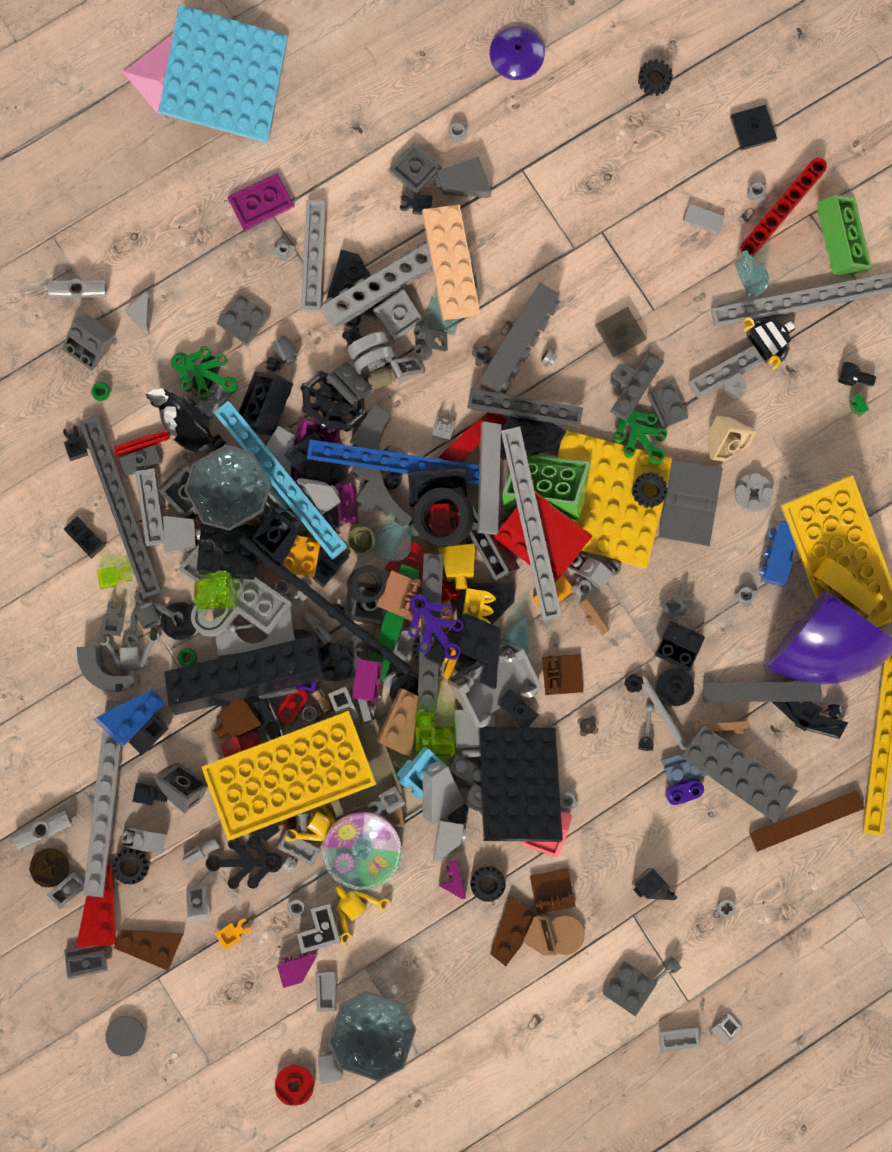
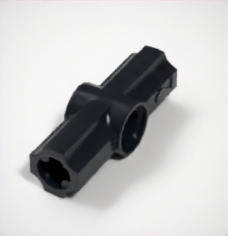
M265 698L254 703L268 740L284 736L282 725L279 722L271 699ZM271 722H276L278 725V729L274 733H270L267 729L268 724Z

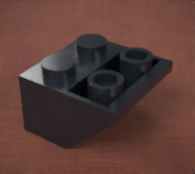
M670 620L664 629L654 656L690 672L705 636Z

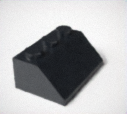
M254 372L238 411L254 432L269 436L274 434L287 399L291 394L293 383L277 374Z

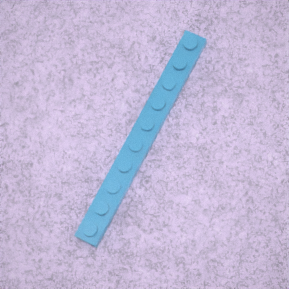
M227 401L215 411L214 414L243 449L253 452L269 482L328 555L334 559L344 551L347 545L231 402Z

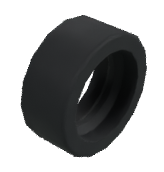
M372 565L359 567L353 570L348 577L347 589L350 596L358 602H373L379 599L385 592L386 579L383 573ZM363 573L371 574L376 581V591L371 595L365 596L357 588V578Z

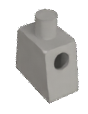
M163 516L164 551L166 555L194 550L197 547V540L200 538V528H197L196 521L194 519Z

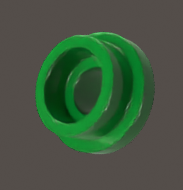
M103 382L94 384L91 389V394L97 401L107 400L111 393L109 386ZM100 389L104 390L103 395H98Z
M185 648L179 652L178 662L183 667L196 664L197 654L194 650ZM191 655V660L186 662L184 657Z

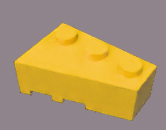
M826 557L813 574L818 579L816 581L818 585L824 589L828 587L832 590L831 594L839 600L842 598L846 601V605L854 611L858 610L870 615L883 598L882 595L873 592L868 588L867 584L859 581L851 572L831 558Z

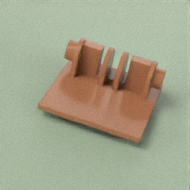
M391 570L386 582L385 592L380 597L377 606L412 621L414 612L410 608V600L414 595L422 594V581L418 579L413 580ZM420 601L416 602L417 607L419 606Z

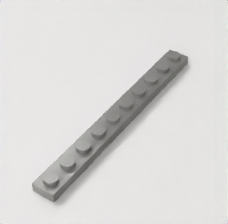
M892 273L712 308L711 314L714 327L719 328L739 324L747 317L751 319L769 318L892 293Z
M519 426L502 430L501 434L543 621L562 617L521 429Z
M106 700L105 713L125 702ZM104 730L102 731L83 890L84 896L104 897L121 755V746Z

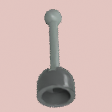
M670 956L665 962V970L653 981L657 983L667 973H676L682 967Z

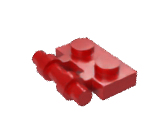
M449 503L433 504L430 508L431 530L435 534L446 536L456 529L450 528V518H456V527L459 523L460 516L456 504L455 511L449 510Z

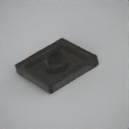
M629 307L595 324L597 331L613 358L647 339Z

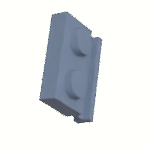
M680 755L661 760L669 786L691 778L698 779L708 776Z

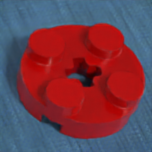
M294 1064L283 1068L275 1079V1092L278 1099L288 1106L306 1103L313 1094L315 1084L310 1071L303 1066ZM297 1080L299 1082L298 1086L300 1087V1089H294L292 1091L290 1089L291 1084L289 1082H295Z

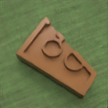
M399 688L376 742L410 758L412 756L418 696Z

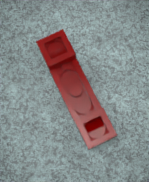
M486 413L460 435L439 458L455 462L464 461L480 445L481 423L501 424L502 427L506 419L502 414Z

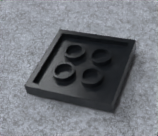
M201 521L196 574L254 580L256 556L241 545L239 541L244 535L252 539L259 526L242 524L228 531L203 524Z

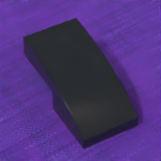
M78 516L64 528L65 532L91 559L105 547L102 541Z
M342 551L332 559L327 553L316 566L315 576L312 579L324 588L350 556Z

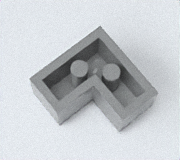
M331 903L312 908L311 913L315 928L297 933L302 953L341 942Z

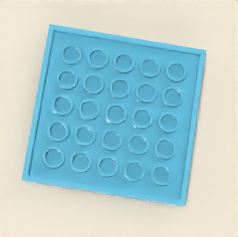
M179 5L158 114L267 142L287 35Z

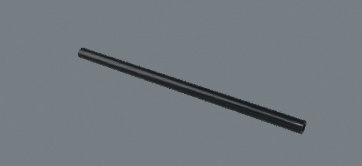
M246 535L240 539L239 543L396 668L405 675L412 668L410 665L285 566L271 558L266 551Z

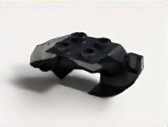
M164 388L146 393V397L150 400L151 405L159 409L161 421L167 431L176 436L172 440L184 449L193 452H212L227 443L219 434L215 437L212 436L209 429V417L204 411H199L195 407L196 403L190 396L186 397L184 395V398H181Z

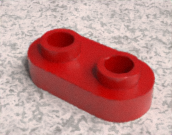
M298 689L297 693L288 694L277 711L278 719L285 724L294 722L307 703V693L302 689ZM298 694L302 696L299 702L295 701V696ZM285 711L291 712L289 718L284 717Z

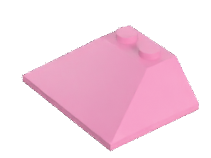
M172 35L123 71L125 76L157 114Z

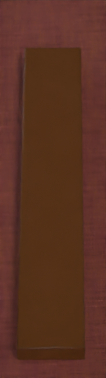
M854 791L751 832L749 835L756 852L865 808L858 792Z

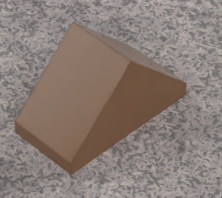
M534 917L523 943L544 956H555L557 952L548 917Z

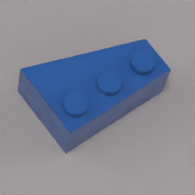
M779 521L769 530L767 539H770L769 547H765L763 557L766 560L765 564L761 565L759 576H762L761 582L783 587L787 584L793 563L794 549L796 550L797 548L787 522Z
M151 689L93 720L122 747L165 702Z

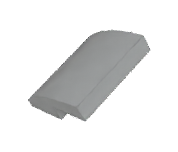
M453 710L455 749L479 748L478 728L473 725L465 710ZM494 711L490 714L491 720L487 726L496 727Z

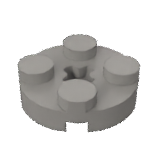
M758 473L742 477L735 487V500L739 507L745 511H762L770 504L774 495L769 480ZM749 489H757L758 497H751L749 495L751 493Z

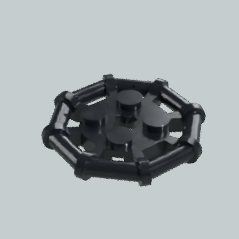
M322 370L317 371L314 377L306 383H302L300 387L303 398V412L310 415L322 429L330 428L344 430L345 432L351 431L354 425L367 416L364 397L357 401V408H354L332 384L327 383L326 377L329 373H325ZM319 382L320 388L318 390L314 389L313 386ZM310 396L314 397V403H310ZM329 400H335L337 402L336 405H333ZM349 414L353 416L350 420L345 418Z

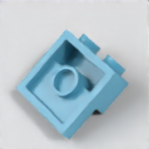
M424 746L413 761L408 759L396 774L400 777L398 782L405 788L410 786L412 788L411 793L420 799L423 797V771L430 764L437 761L444 765L446 764Z

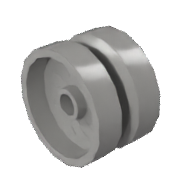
M384 332L369 334L348 346L347 350L351 359L356 360L354 366L358 374L363 375L369 373V371L382 368L396 358L392 348L386 347L389 341Z

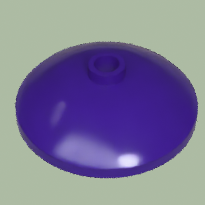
M512 26L500 31L494 37L489 55L492 66L501 76L510 80H524L532 77L539 71L544 61L545 49L542 40L534 31L526 27ZM519 46L521 47V49L516 50L515 47Z

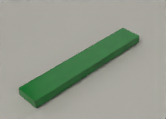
M401 565L399 574L413 580L418 578L420 570ZM386 610L377 640L394 652L404 617ZM373 650L370 661L383 662L381 680H385L390 662Z

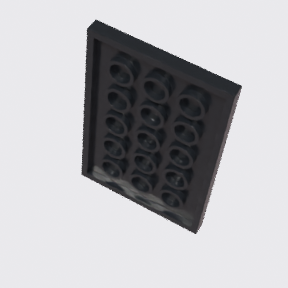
M479 727L483 841L561 842L563 836L556 728Z

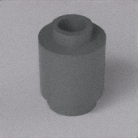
M284 335L273 342L274 350L282 364L287 363V365H290L297 361L296 357L299 354L290 338Z

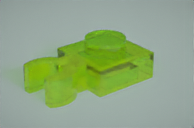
M116 566L96 570L99 588L102 590L120 586L119 580L124 582L132 581V577H124V573L131 570L130 567H123L118 572Z

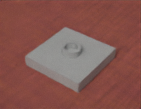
M401 289L372 309L392 341L397 340L424 321L405 289Z

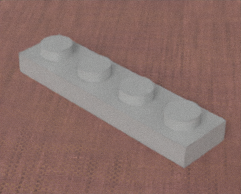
M155 469L135 471L146 546L163 545L164 526Z

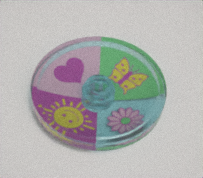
M367 812L349 814L338 820L328 831L323 844V858L329 874L343 886L357 890L372 889L388 881L396 872L402 855L400 838L395 828L383 817Z

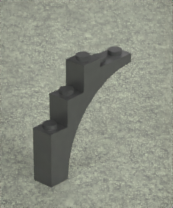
M374 404L351 438L350 445L379 450L383 432L391 419V414ZM355 466L353 469L354 478L363 484L367 482L356 499V502L359 504L357 507L366 513L368 511L373 513L376 507H378V512L386 517L388 515L395 518L394 522L399 526L403 527L405 525L409 527L413 518L404 512L391 498L383 483L380 470Z

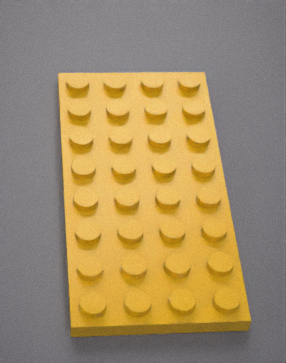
M846 476L782 504L781 508L816 600L823 590L829 593L832 592L828 587L824 589L816 583L818 579L813 576L821 563L828 557L851 572L859 581L867 584L868 588L873 592L883 596L870 615L858 610L855 611L877 628L892 622V579L854 476Z
M349 711L202 766L228 841L376 785Z

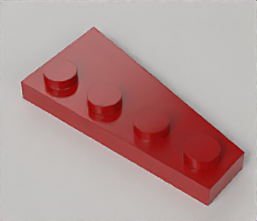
M113 865L107 866L104 897L86 896L76 948L116 945Z

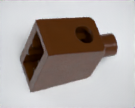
M241 699L231 702L217 716L222 724L213 731L219 739L228 733L232 738H235L261 727L262 724L246 701Z

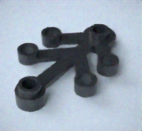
M252 837L247 841V846L250 849H254L263 859H254L240 845V841L236 838L233 840L237 841V846L231 847L230 842L232 840L228 841V847L234 849L243 859H220L218 856H210L205 863L206 868L212 872L218 871L221 867H243L234 877L228 880L227 884L231 889L238 888L242 879L254 867H263L255 877H250L247 881L248 887L255 889L269 872L279 871L283 862L278 854H269L259 844V840ZM253 839L257 842L255 847L250 846V841ZM271 859L276 860V865L274 867L270 866L269 861ZM212 860H216L218 862V865L216 867L211 866ZM232 879H235L237 881V885L235 887H232L230 885V881ZM251 879L257 881L256 886L252 887L250 885Z

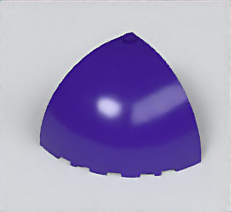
M823 590L802 620L796 621L764 666L776 674L798 682L821 683V685L842 683L873 671L892 656V638L831 593Z

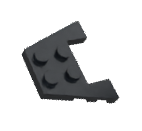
M464 613L459 619L463 622V629L460 632H455L451 628L446 636L451 644H456L460 647V653L486 664L478 683L491 689H496L501 628ZM455 623L454 627L460 629L461 624ZM440 641L426 656L425 660L442 666L446 656L444 654L445 648Z

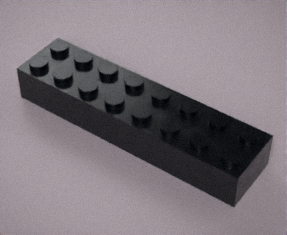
M315 635L164 672L168 704L175 715L326 679L320 645Z

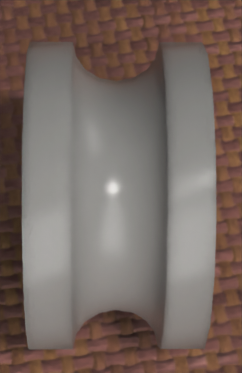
M722 899L718 902L717 912L721 916L727 918L735 913L736 908L732 901ZM725 903H729L728 906H731V910H727V914H724V911L721 910Z

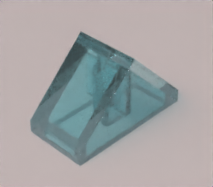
M523 615L506 633L504 638L510 644L524 649L528 656L527 615Z

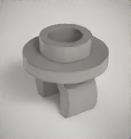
M392 666L390 667L392 672L386 675L383 681L386 687H390L395 677L400 674Z

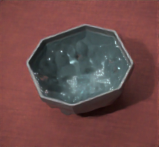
M224 445L192 464L185 492L203 524L230 531L250 521L253 517L264 511L271 485L252 451Z
M364 991L340 1004L328 1045L340 1069L379 1082L404 1069L416 1033V1027L404 1003Z

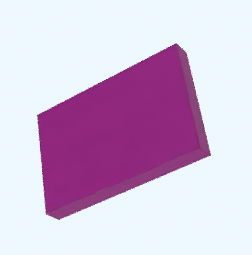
M278 173L227 197L244 231L294 208V204Z

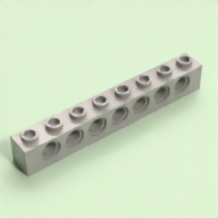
M426 241L422 242L417 246L416 250L413 252L407 251L398 261L392 260L386 265V268L381 271L379 269L375 270L366 280L360 279L354 284V287L350 289L345 288L338 294L339 296L334 299L331 297L322 303L321 313L331 328L335 330L433 271L428 243ZM417 258H423L425 262L420 263L417 261ZM401 267H407L410 271L404 272L401 270ZM391 276L394 278V281H387L385 277ZM375 285L379 290L373 291L369 287ZM360 295L363 299L356 300L353 296ZM344 304L347 309L341 310L338 308V305Z

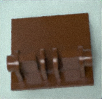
M580 654L542 657L545 695L584 692Z
M568 868L530 876L537 915L576 907Z

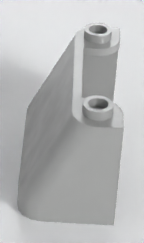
M506 644L499 647L496 689H491L478 683L486 665L480 661H476L448 679L447 682L475 727L482 728L489 724L491 720L490 714L500 708L497 704L508 690H512L517 696L521 695L531 698L542 689L524 649L514 644Z

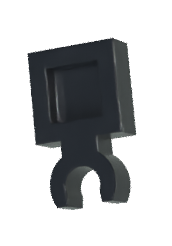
M414 194V199H410L407 195H402L401 201H406L407 205H400V210L407 211L413 209L412 214L422 215L423 209L432 208L433 195Z
M73 426L74 432L72 434H68L66 429H63V434L68 440L64 442L70 461L89 456L83 437H78L79 432L76 426Z

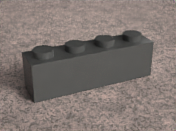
M478 503L471 505L474 521L469 534L494 580L507 577L520 569L512 552L495 539L494 535L477 533Z

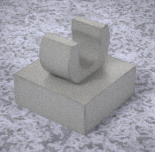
M437 417L432 436L451 441L455 421Z

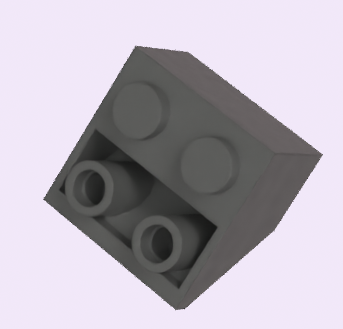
M84 313L72 322L62 350L92 371L110 349L116 334Z

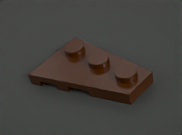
M511 895L490 955L504 966H507L523 945V940L533 918L537 916Z
M122 929L114 949L168 971L184 933Z

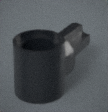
M843 362L837 381L848 386H853L856 382L874 386L876 376L861 372L857 364Z

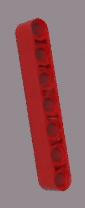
M817 157L809 163L743 241L737 252V256L741 261L749 262L754 258L818 182L827 168V163L824 159ZM813 166H818L821 171H815ZM801 180H807L809 185H804ZM790 193L796 194L798 199L791 198ZM778 207L785 208L786 212H780ZM766 221H772L775 226H768ZM754 235H761L763 240H757ZM748 248L751 254H745L743 249Z

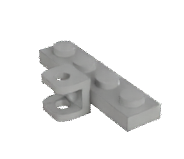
M752 346L689 381V386L698 399L722 386L726 395L731 400H735L745 394L747 387L742 375L763 364L764 360L755 346Z

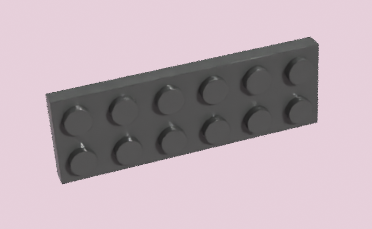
M703 724L680 755L683 759L775 823L798 792L795 788Z

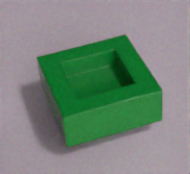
M860 393L849 401L852 412L854 414L857 413L858 417L869 410Z

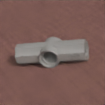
M75 278L70 281L48 282L49 298H74L82 300L84 298H106L107 295L106 280H80ZM76 286H81L82 289L79 292H73Z
M67 810L11 834L12 841L17 850L73 826L72 820ZM43 824L46 827V833L41 836L38 833V827Z

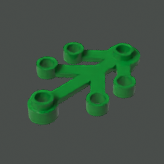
M202 346L198 352L189 355L177 353L172 357L171 365L176 371L180 372L182 378L181 387L184 391L190 392L194 388L187 370L194 372L199 388L198 395L201 399L205 400L210 397V391L206 387L203 377L222 385L225 392L229 394L235 393L238 390V382L233 377L224 378L209 371V369L225 366L228 363V359L224 354L220 353L215 359L199 365L191 362L201 358L208 359L211 356V350L207 346ZM204 350H208L206 355H202ZM224 357V361L220 363L219 359ZM179 359H183L181 364H177ZM231 381L232 385L227 387V382ZM190 383V387L185 388V384ZM206 390L207 394L202 396V391Z
M633 410L627 421L619 418L618 428L613 436L615 442L621 443L624 441L626 423L631 427L628 444L623 451L624 455L627 458L634 456L638 437L649 454V461L654 465L661 464L665 457L664 451L660 448H654L645 435L655 436L656 440L660 442L666 439L667 431L665 429L652 428L657 421L656 415ZM635 419L645 421L647 426L638 424ZM662 433L664 437H660L658 434ZM620 434L622 438H618L616 435ZM627 449L632 450L633 453H628Z

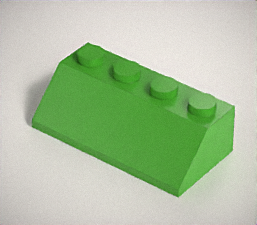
M833 195L817 202V214L821 221V231L825 237L826 251L829 254L830 268L833 274L847 275L872 269L855 198Z

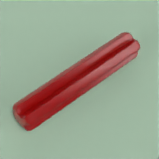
M167 429L115 445L114 450L116 455L120 456L169 440L170 436Z

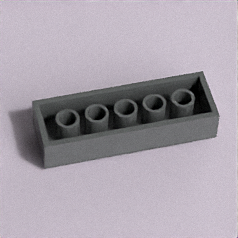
M541 282L538 284L483 373L480 387L489 392L506 394L510 387V379L516 378L520 371V363L526 362L530 355V347H535L541 334L540 331H545L549 324L550 315L554 316L559 308L558 292Z

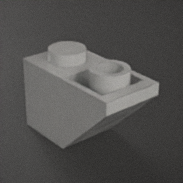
M579 553L568 567L569 570L603 589L613 574L601 562L582 553Z
M347 687L328 694L336 715L349 711L354 726L362 724Z
M124 827L121 846L163 854L166 835Z

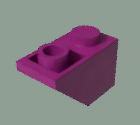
M311 951L300 953V957L292 959V956L280 959L281 963L277 964L283 988L304 981L317 957L316 953L311 954Z

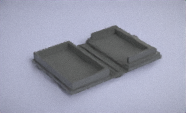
M672 459L667 486L668 491L659 532L660 538L710 546L723 468Z

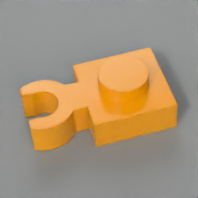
M246 918L241 919L237 927L231 923L215 933L224 950L241 941V933L246 934L252 930V927L247 930L242 928L243 922L247 921Z

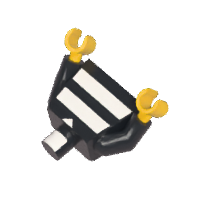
M747 317L740 322V324L746 325L744 332L749 330L746 336L755 346L766 364L772 363L774 366L772 370H775L786 359L790 350L789 343L791 338L788 334L795 330L793 323L788 321L781 325L778 319H751Z

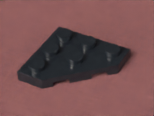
M341 249L326 300L339 296L338 294L345 288L350 289L354 287V284L360 279L366 280L370 277V272L367 270L359 254ZM375 285L369 287L373 291L379 290ZM360 295L353 296L356 300L363 299ZM385 300L381 301L380 303L376 304L375 306L371 307L370 309L366 310L361 314L377 318L372 309L383 303ZM344 304L338 305V308L347 309Z
M509 416L501 428L502 431L520 426L526 456L557 449L567 433L553 423ZM501 434L500 459L505 461L507 456Z
M467 583V588L487 591L496 598L493 602L484 603L494 613L482 616L492 625L514 603V583ZM466 589L457 590L461 595L460 599H457L458 620L462 617Z

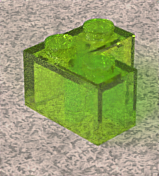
M217 571L216 573H210V578L195 581L194 604L197 609L236 608L237 585L230 573Z
M415 712L416 756L424 746L437 757L455 756L454 726L435 727V712Z

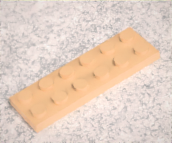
M460 205L423 209V221L442 321L479 316V304Z

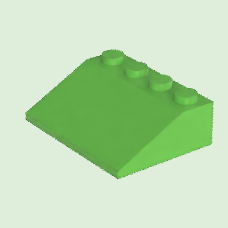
M528 455L527 460L534 491L570 519L579 520L584 504L591 462ZM509 474L502 494L504 510L513 511L517 507L511 474Z

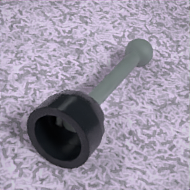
M652 704L646 706L648 713L645 737H642L638 743V749L643 751H653L654 748L653 740L649 737L651 712L654 709Z

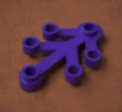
M422 594L414 595L410 600V608L414 614L408 634L411 637L419 635L420 628L418 626L422 614L426 620L423 640L419 645L420 652L428 653L430 651V640L433 630L445 648L444 654L446 658L456 660L461 652L460 647L456 644H451L440 626L452 628L453 631L460 632L463 629V622L458 619L449 620L432 616L429 610L439 611L442 615L449 616L452 613V606L448 603L438 604L429 602L428 598ZM421 601L423 606L417 607L416 602ZM449 607L450 612L445 613L443 608ZM454 623H460L461 628L456 629ZM416 628L418 633L412 634L410 630ZM427 644L429 649L423 650L421 646ZM450 649L455 650L456 654L454 656L449 655Z

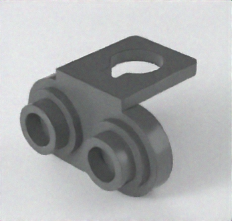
M420 323L414 328V352L418 359L428 360L432 355V349L444 352L448 350L446 333L431 330L430 325L427 323ZM437 336L441 337L442 346H439L438 343L435 342V338H437Z

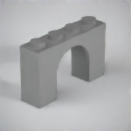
M291 607L270 632L269 636L261 642L248 643L238 637L236 631L231 632L229 630L230 625L223 633L216 636L219 658L295 640ZM225 609L212 610L213 619L224 614Z

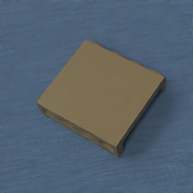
M376 719L355 727L376 785L332 801L331 803L337 818L367 807L371 802L381 801L378 796L394 786L400 794L403 793L402 789L405 788L398 782L400 777L397 778L395 770H398L395 759H390L388 752L391 749L376 742L382 729L381 722L377 723Z

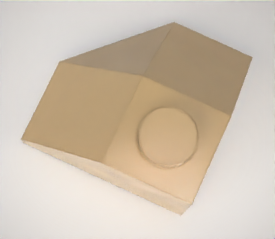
M716 416L708 431L711 460L727 461L732 458L731 454L739 449L741 451L749 447L756 431L731 417Z

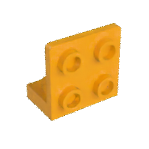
M297 535L292 549L282 565L295 575L313 578L315 576L320 543L316 539Z

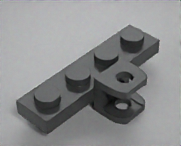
M648 351L637 370L626 364H619L613 373L610 383L622 391L610 412L627 421L663 365L664 360Z
M457 754L449 767L450 773L455 778L472 787L465 798V805L478 812L482 809L480 767Z

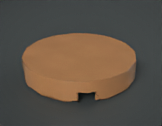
M562 915L549 922L558 954L569 955L581 948L585 933L583 926L577 919Z

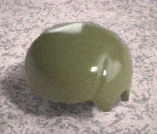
M366 526L354 527L349 532L347 538L349 549L357 555L370 553L376 544L374 532Z

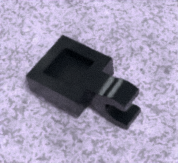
M136 783L132 802L153 806L154 800L167 802L168 798L163 793L155 792L156 786Z

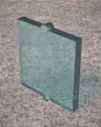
M432 297L429 308L426 309L424 323L429 324L431 329L455 335L461 319L442 321L439 301L437 298Z

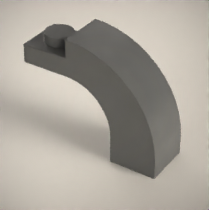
M102 646L77 647L79 667L85 678L95 687L104 691L120 692L122 688L134 687V683H140V675L118 676L108 671L103 662Z

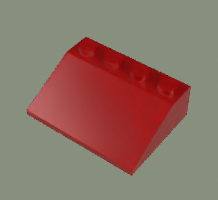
M534 491L554 582H556L592 538V535ZM517 506L499 527L498 533L493 537L531 566Z

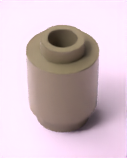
M385 366L369 371V376H366L368 384L371 387L373 386L374 390L391 385L392 382L396 381L392 367L387 368Z

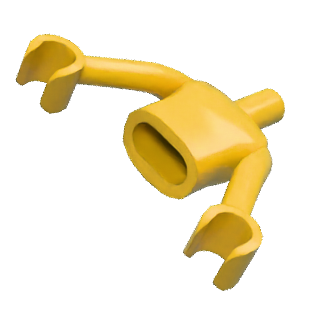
M325 804L319 806L324 814L316 810L306 826L315 834L297 833L295 830H288L293 834V838H284L287 842H292L296 839L323 841L335 824L334 815Z
M340 885L336 887L334 891L341 898L336 907L343 932L340 938L341 942L347 945L343 941L344 935H348L353 939L352 935L348 932L345 914L353 921L367 909L361 899L378 905L384 911L385 909L381 905L382 902L387 901L390 906L391 902L388 899L379 900L358 890L346 893Z

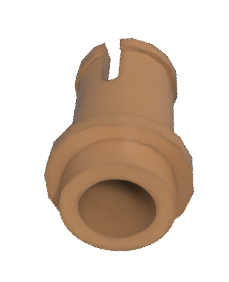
M322 688L312 694V697H314L321 708L320 712L327 714L334 709Z

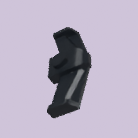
M772 702L795 723L796 727L803 731H811L840 739L849 723L819 715L823 708L813 702H803V704L799 702Z

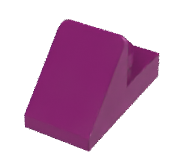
M449 861V866H446L448 878L452 877L453 881L439 884L438 886L460 899H466L457 861Z

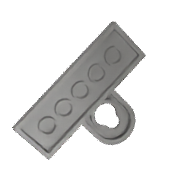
M198 544L178 569L183 575L206 590V593L197 602L191 613V621L194 628L204 636H217L223 633L236 616L240 614L269 635L290 609L292 603L256 577L254 580L196 574ZM215 602L224 603L226 606L224 614L216 617L213 621L205 619L207 609L211 604Z

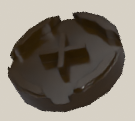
M47 848L33 856L30 861L29 871L36 884L41 887L51 888L59 885L66 879L70 866L64 853L57 849Z

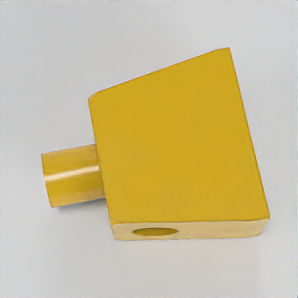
M475 544L439 547V554H443V571L446 581H455L456 590L467 589L466 580L474 579Z

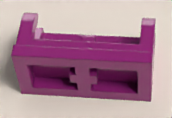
M348 483V485L335 484L339 493L337 496L341 501L337 504L339 524L359 523L355 485L353 483Z
M357 660L352 698L378 701L383 662Z

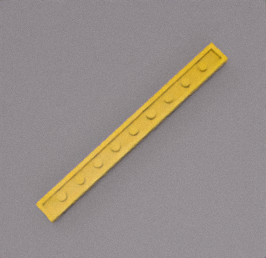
M892 656L882 666L862 833L883 836L892 766Z

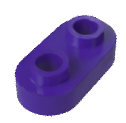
M691 778L670 785L665 791V797L670 804L679 805L701 797L704 793V786L699 779Z

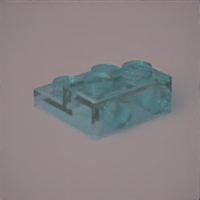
M747 250L741 252L734 265L748 297H759L765 294L764 290L769 288L767 285L769 274L766 269H763L762 265L754 267V258L748 254Z

